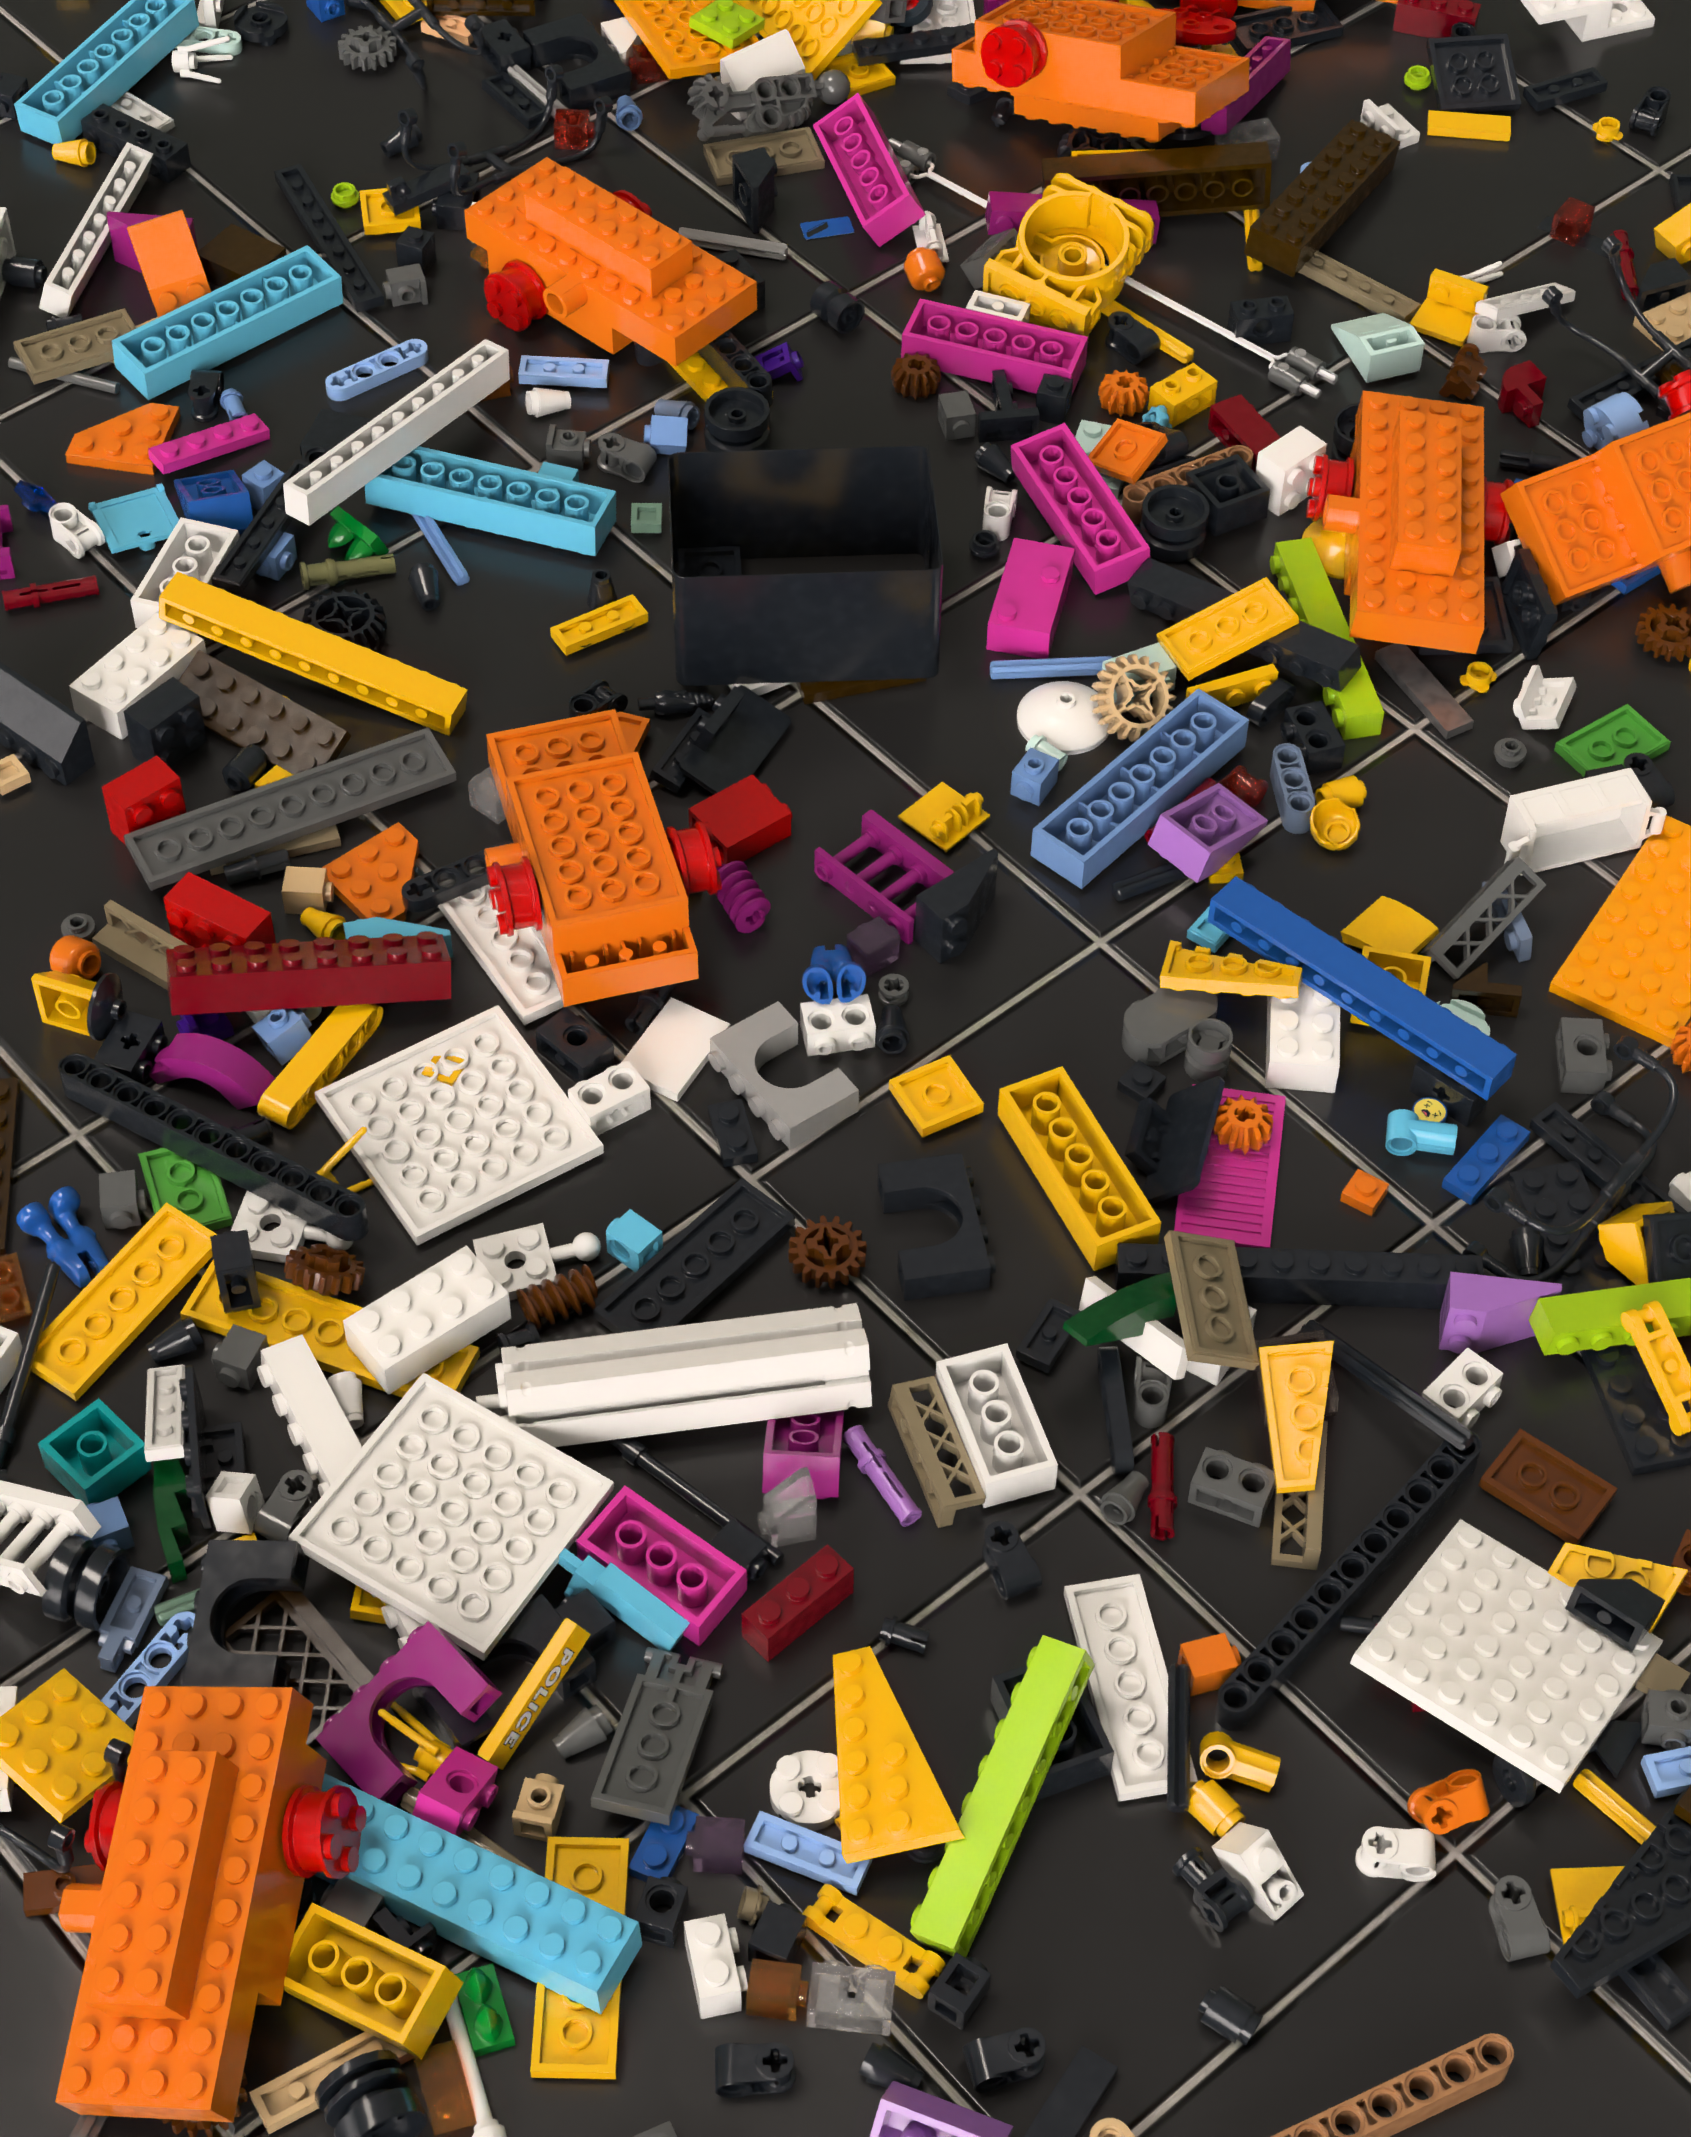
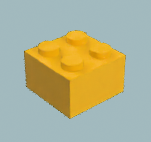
M1363 945L1362 955L1383 970L1392 973L1396 978L1413 989L1419 990L1424 996L1426 995L1431 957ZM1351 1014L1350 1023L1370 1026Z

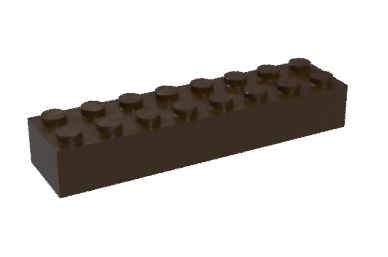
M1351 119L1250 226L1244 254L1294 277L1303 268L1304 264L1314 256V253L1326 243L1392 171L1400 141L1391 138L1386 133L1378 132L1362 122Z
M1268 141L1042 159V194L1045 188L1051 185V181L1057 173H1068L1075 179L1095 186L1100 191L1114 198L1157 201L1160 217L1267 209L1270 206L1272 161Z

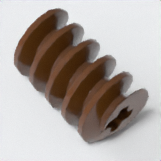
M586 1264L581 1267V1274L574 1268L568 1271V1280L563 1274L559 1273L554 1277V1284L549 1279H543L541 1281V1290L536 1284L528 1285L527 1295L522 1289L516 1290L517 1299L524 1317L528 1323L533 1322L538 1331L542 1330V1318H546L551 1326L555 1325V1313L559 1312L565 1321L569 1320V1308L572 1307L580 1316L582 1315V1303L586 1302L593 1311L596 1308V1298H598L594 1277Z

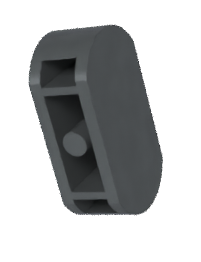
M1159 988L1147 998L1133 1002L1124 1014L1121 1042L1125 1053L1136 1062L1140 1060L1146 1065L1158 1066L1187 1049L1188 1031L1191 1025L1200 1019H1216L1218 1008L1216 994L1197 990L1174 991L1170 988Z

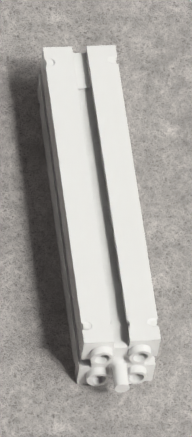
M853 1303L842 1305L840 1308L830 1306L527 1344L522 1348H517L516 1346L501 1348L502 1363L495 1364L499 1394L476 1396V1402L488 1410L500 1409L502 1418L553 1447L848 1410L851 1406L864 1408L872 1406L871 1381L869 1378V1344L865 1330L862 1328V1319L858 1305Z

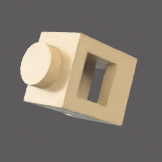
M544 1773L537 1774L535 1779L525 1777L516 1809L512 1814L514 1835L547 1842L548 1837H555L566 1800L564 1785L559 1784V1780L556 1777Z

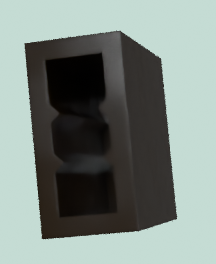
M232 223L198 251L207 281L220 287L287 255L285 247Z

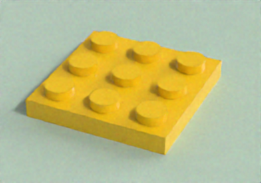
M63 1668L0 1717V1769L59 1823H62L92 1799L98 1788H102L104 1785L115 1780L111 1764L104 1761L105 1749L113 1738L130 1744L132 1748L135 1731Z

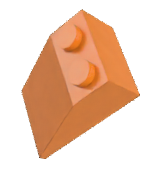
M183 209L127 227L158 318L211 292Z

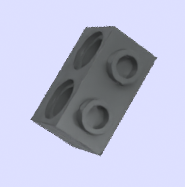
M1015 228L992 235L960 265L974 290L983 287L984 265L989 258L995 260L1001 250L1015 248L1018 235Z
M1205 1447L1190 1484L1188 1503L1259 1528L1274 1493V1471L1263 1464L1251 1463L1234 1457L1227 1451ZM1210 1476H1217L1221 1479H1213ZM1246 1489H1253L1257 1492H1249Z

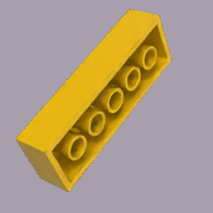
M1063 1066L999 1089V1118L1093 1271L1115 1264L1118 1243L1158 1244L1161 1228L1159 1217Z

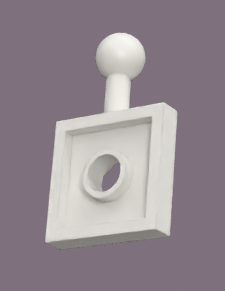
M246 1191L231 1231H248L254 1259L285 1263L286 1256L289 1255L290 1250L298 1251V1247L303 1246L306 1239L326 1242L328 1246L336 1250H347L354 1242L342 1240L317 1226H312L311 1223L249 1191ZM276 1222L280 1224L279 1227L274 1228L272 1231L263 1230L264 1226L269 1223Z
M543 1223L473 1240L476 1257L509 1293V1301L517 1299V1289H522L527 1295V1287L530 1284H536L541 1290V1281L543 1279H549L554 1284L556 1271L553 1262L575 1256L582 1261H590L595 1259L601 1250L600 1240L596 1235L589 1232L577 1235L573 1243L549 1248ZM514 1259L525 1261V1264L520 1268L511 1269L507 1267V1264Z

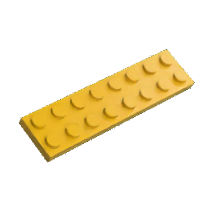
M213 1259L180 1312L182 1320L191 1316L197 1327L223 1336L227 1335L233 1324L267 1336L269 1347L302 1334L321 1370L333 1374L351 1371L362 1381V1384L385 1391L347 1345L343 1320L362 1309V1307L330 1296H322L313 1290H304L301 1286L293 1285L292 1283L256 1271L261 1307L225 1314ZM469 1344L424 1373L460 1393L480 1357L479 1347ZM420 1376L391 1394L403 1398Z

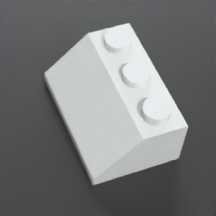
M786 29L720 59L721 83L730 82L729 85L733 92L746 91L754 82L762 77L805 73L802 59L789 31ZM747 112L731 113L740 121L747 118Z

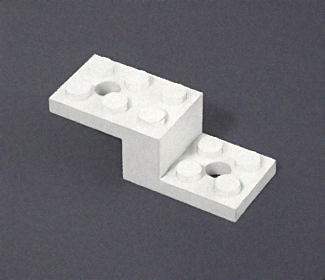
M1520 0L1539 25L1565 20L1581 42L1651 28L1655 22V17L1641 0Z

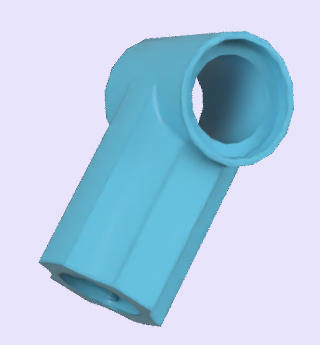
M1394 1110L1389 1113L1387 1118L1385 1147L1388 1152L1397 1156H1408L1416 1150L1454 1155L1458 1126L1456 1124L1420 1120L1417 1114L1410 1110Z

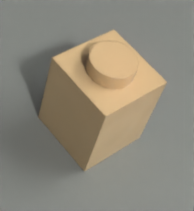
M286 866L281 891L285 913L302 914L308 907L326 912L327 903L333 902L334 883L328 881L327 868Z

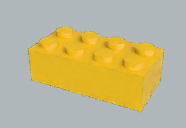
M311 1903L294 1933L287 1975L284 1980V1990L288 1994L422 2060L464 1982L446 1966L321 1906Z

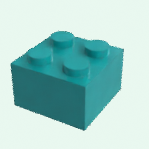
M99 1398L38 1443L45 1468L76 1499L82 1500L85 1505L94 1502L100 1503L115 1497L152 1469L151 1462H146L145 1443Z

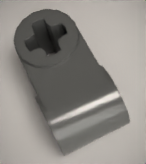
M605 433L599 437L598 447L601 452L597 459V466L601 471L614 474L634 483H640L646 478L657 459V454L650 445L622 437L617 433Z
M1136 1356L1133 1416L1140 1426L1148 1429L1157 1428L1166 1420L1172 1378L1149 1361L1143 1360L1142 1356Z
M299 1469L291 1470L281 1477L270 1498L261 1507L256 1516L253 1527L256 1534L271 1541H288V1536L318 1501L317 1493L313 1489V1480L307 1472Z
M1507 1875L1501 1878L1495 1886L1488 1908L1498 1934L1503 1956L1508 1962L1549 1953V1933L1545 1922L1539 1914L1529 1884L1521 1877L1515 1875Z

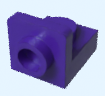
M787 342L755 356L756 360L770 374L772 380L790 371L797 382L803 379L801 368L804 367L803 359L797 350L792 351Z
M225 1013L180 1015V1020L176 1021L179 1033H198L221 1040L234 1035L233 1026Z

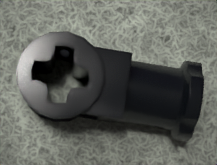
M1194 1847L1180 1857L1173 1866L1172 1872L1176 1877L1182 1876L1194 1889L1193 1902L1200 1908L1206 1921L1215 1930L1222 1932L1228 1927V1922L1240 1912H1249L1253 1909L1254 1901L1249 1891L1239 1880L1232 1878L1223 1867L1215 1871L1202 1857L1204 1854L1202 1849Z

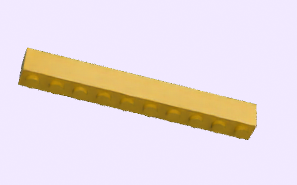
M177 572L159 596V618L445 735L450 736L466 710L468 689L460 687L456 683L433 676L426 671H421L399 660L374 652L367 647L359 646L340 636L327 633L310 624H305L288 617L281 612L273 611L251 600L231 594L224 589L199 581L194 577Z

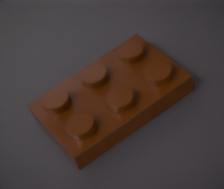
M1521 1428L1480 1478L1478 1485L1564 1541L1575 1545L1581 1542L1613 1500L1618 1489Z

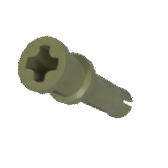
M393 553L337 562L334 559L327 558L322 563L308 565L305 562L299 563L304 590H309L310 586L329 584L330 587L335 586V584H338V581L396 573Z

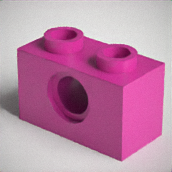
M456 1746L418 1792L412 1815L458 1837L463 1830L469 1832L476 1823L482 1806L488 1808L498 1792V1786L494 1782L499 1767Z

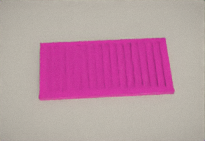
M1224 1088L1219 1105H1224L1227 1097L1237 1101L1241 1094L1245 1100L1249 1101L1256 1096L1257 1105L1267 1104L1268 1113L1273 1115L1274 1121L1273 1128L1271 1129V1138L1268 1140V1144L1262 1145L1259 1152L1249 1148V1151L1244 1155L1243 1151L1237 1148L1230 1153L1229 1144L1219 1145L1218 1135H1215L1213 1130L1199 1184L1193 1190L1178 1195L1174 1231L1234 1240L1236 1247L1270 1248L1286 1096Z

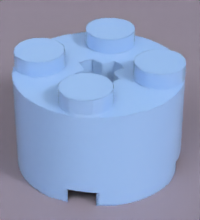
M1621 392L1583 411L1585 431L1582 432V438L1586 446L1589 448L1594 446L1599 451L1612 441L1649 428L1648 421L1642 422L1639 415L1643 411L1640 404L1630 394Z

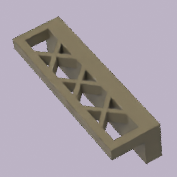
M108 901L104 905L108 924L92 937L93 943L103 953L168 990L166 949H174L176 946L188 944L116 902Z
M935 1376L892 1385L888 1408L937 1527L941 1528L952 1525L956 1510L984 1504L986 1496ZM929 1390L932 1402L927 1407L914 1401L911 1393ZM929 1418L943 1424L945 1432L942 1437L926 1430L925 1424ZM941 1449L957 1456L958 1462L954 1468L939 1461L937 1455ZM954 1479L968 1485L972 1494L954 1497L950 1487Z
M1328 1421L1323 1422L1315 1490L1276 1494L1275 1486L1271 1565L1317 1570L1322 1542ZM1283 1494L1288 1498L1283 1501ZM1293 1504L1304 1515V1518L1294 1526L1282 1515V1512ZM1281 1527H1283V1529L1285 1530V1532L1282 1534ZM1292 1537L1302 1547V1556L1280 1553V1544Z

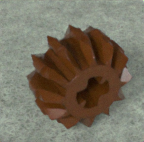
M918 352L915 355L905 353L904 358H896V363L893 366V370H891V380L895 392L902 393L903 398L911 396L915 400L917 397L927 399L929 394H936L939 382H941V372L937 360L930 359L929 354L922 356Z

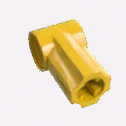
M1219 1731L1208 1733L1200 1742V1766L1205 1775L1210 1778H1228L1266 1792H1270L1274 1786L1281 1762L1280 1757L1235 1742L1229 1735ZM1216 1749L1223 1750L1228 1754L1221 1761H1214L1207 1755Z

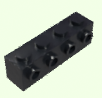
M100 105L81 120L83 137L89 142H93L96 149L112 157L118 158L127 142L153 153L149 174L167 183L172 182L191 167L188 143L108 105Z

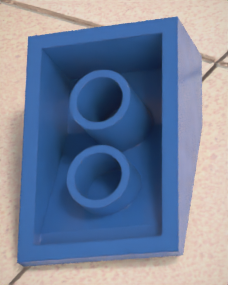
M234 470L174 480L175 489L185 518L239 531V534H243L253 520L249 491Z

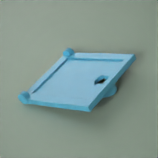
M162 483L156 484V487L96 504L95 502L88 503V509L93 514L97 525L101 528L112 554L136 547L143 551L152 550L156 546L155 542L168 539L179 521L165 494V487ZM150 533L149 536L140 537L142 534Z

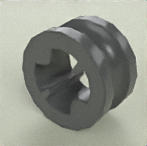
M894 973L887 974L880 979L878 985L879 1000L885 1005L894 1004L901 1006L905 1004L909 996L908 980L904 976Z

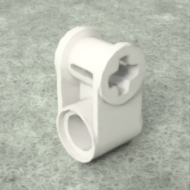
M1477 314L1472 319L1467 343L1475 344L1480 350L1479 353L1516 352L1525 346L1527 338L1520 329L1521 320L1518 315L1494 320Z
M987 486L982 530L993 532L1000 542L1007 539L1010 534L1012 519L1016 512L1018 490L1013 489L1012 492L993 490L992 486Z
M63 502L55 504L50 508L49 518L53 538L75 558L81 559L87 550L95 545L101 546L105 543V536L101 528L93 520H90L77 510L74 505Z
M1371 1827L1364 1833L1361 1846L1356 1852V1866L1363 1874L1373 1878H1396L1412 1882L1429 1881L1436 1876L1435 1836L1431 1831L1420 1828ZM1376 1862H1379L1378 1867H1374Z

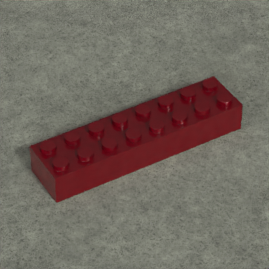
M431 931L420 932L416 936H402L401 934L390 933L380 938L355 935L344 940L320 937L308 942L285 939L279 943L272 944L249 941L244 945L229 946L226 943H214L209 947L194 948L191 945H179L174 947V949H166L167 986L172 1016L451 999V959L443 934Z

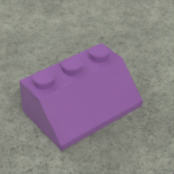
M892 2081L880 2100L870 2137H1010L1013 2126L899 2082Z

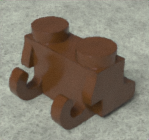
M1467 343L1463 345L1455 355L1454 361L1450 366L1451 370L1446 376L1447 381L1439 391L1441 396L1448 397L1450 394H1454L1462 400L1465 398L1472 400L1478 392L1480 384L1476 383V381L1479 382L1483 378L1488 367L1484 365L1485 360L1478 355L1480 350L1475 344Z

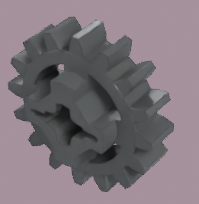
M360 25L356 31L348 29L349 35L342 34L341 40H338L339 59L343 60L345 66L351 64L354 70L362 67V71L371 68L375 71L378 65L387 67L386 61L393 62L394 56H397L396 37L392 36L390 30L383 32V27L381 26L373 29V25L364 28Z

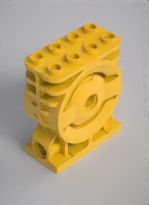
M1057 173L1053 177L1051 185L1047 186L1043 191L1042 199H1038L1024 215L1015 248L1001 250L995 260L989 258L984 265L983 292L1030 303V324L1089 337V333L1101 317V309L1116 299L1124 286L1127 276L1132 275L1135 266L1143 260L1144 253L1150 250L1154 235L1152 217L1148 212L1139 210L1125 203L1120 198H1114L1100 191L1095 186L1081 182L1068 173ZM1104 254L1108 260L1109 266L1105 265Z

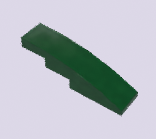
M1171 1272L1155 1275L1134 1283L1093 1303L1065 1321L1063 1329L1085 1347L1143 1335L1146 1322L1174 1317L1177 1303Z
M178 1458L154 1461L153 1486L158 1533L173 1584L188 1579L178 1547L191 1543L182 1511L191 1509L192 1504L191 1498L187 1496L185 1475Z

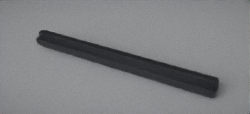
M1309 1320L1302 1326L1301 1337L1309 1343L1334 1341L1332 1359L1453 1446L1461 1451H1465L1473 1444L1474 1433L1317 1321Z

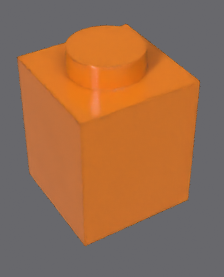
M1225 1632L1182 1643L1177 1662L1179 1665L1186 1664L1190 1668V1696L1220 1689L1223 1683L1242 1664L1237 1647L1235 1645L1230 1646Z

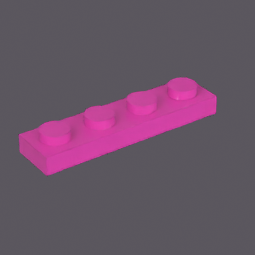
M253 413L148 448L149 459L164 475L269 440L270 429Z

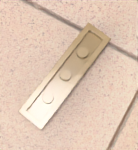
M363 2032L250 2091L249 2094L268 2134H271L318 2109L319 2107L315 2101V2091L320 2082L346 2061L375 2050L392 2051L397 2055L400 2065L415 2058V2056L367 2032Z

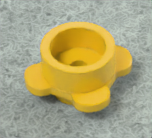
M1603 117L1592 126V129L1597 133L1596 139L1599 141L1612 142L1613 140H1621L1623 138V133L1619 131L1620 122L1616 118Z
M1477 661L1468 666L1466 674L1460 677V683L1480 693H1485L1489 691L1490 683L1496 681L1497 674L1487 663Z

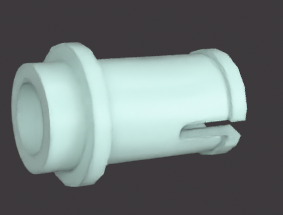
M1034 735L1026 745L1025 751H1028L1031 747L1059 759L1058 771L1067 762L1068 755L1048 743L1047 738L1043 735L1040 737Z

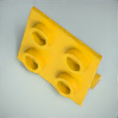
M941 782L898 815V818L947 852L989 819L990 814L982 809L984 799L980 793H968L964 797L944 782Z
M1625 1866L1550 1869L1563 1945L1577 1927L1583 1923L1594 1905L1607 1892Z

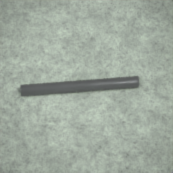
M13 356L9 358V368L27 372L20 358ZM78 372L55 378L56 380L113 394H118L120 391V383Z

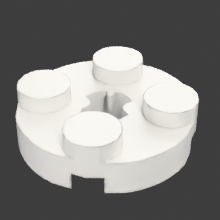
M806 1750L780 1758L770 1779V1802L775 1813L778 1816L780 1814L791 1823L812 1831L824 1829L833 1824L835 1818L840 1815L837 1756L832 1753ZM807 1783H813L821 1791H815V1797L809 1798L806 1797L805 1791H799V1788Z

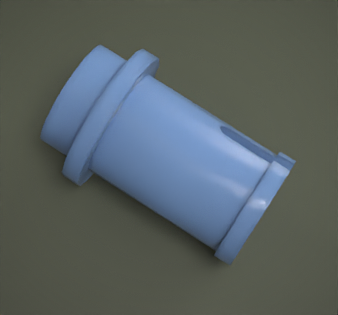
M229 388L222 392L220 405L226 409L229 421L248 415L243 406V396L239 391Z

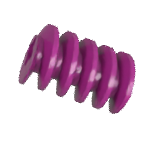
M733 861L728 864H722L721 867L716 868L721 877L722 890H718L715 895L723 905L724 910L729 915L736 929L742 933H752L764 923L765 916L771 909V904L765 898L763 891L759 889L758 883L753 880V875L748 871V867L744 862Z

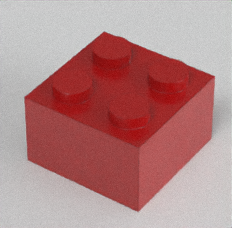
M157 755L102 786L111 832L124 845L125 834L187 813L180 777Z

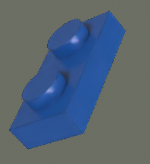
M676 1805L669 1826L651 1822L628 1866V1875L644 1882L647 1881L648 1876L659 1879L661 1877H672L699 1824V1814Z

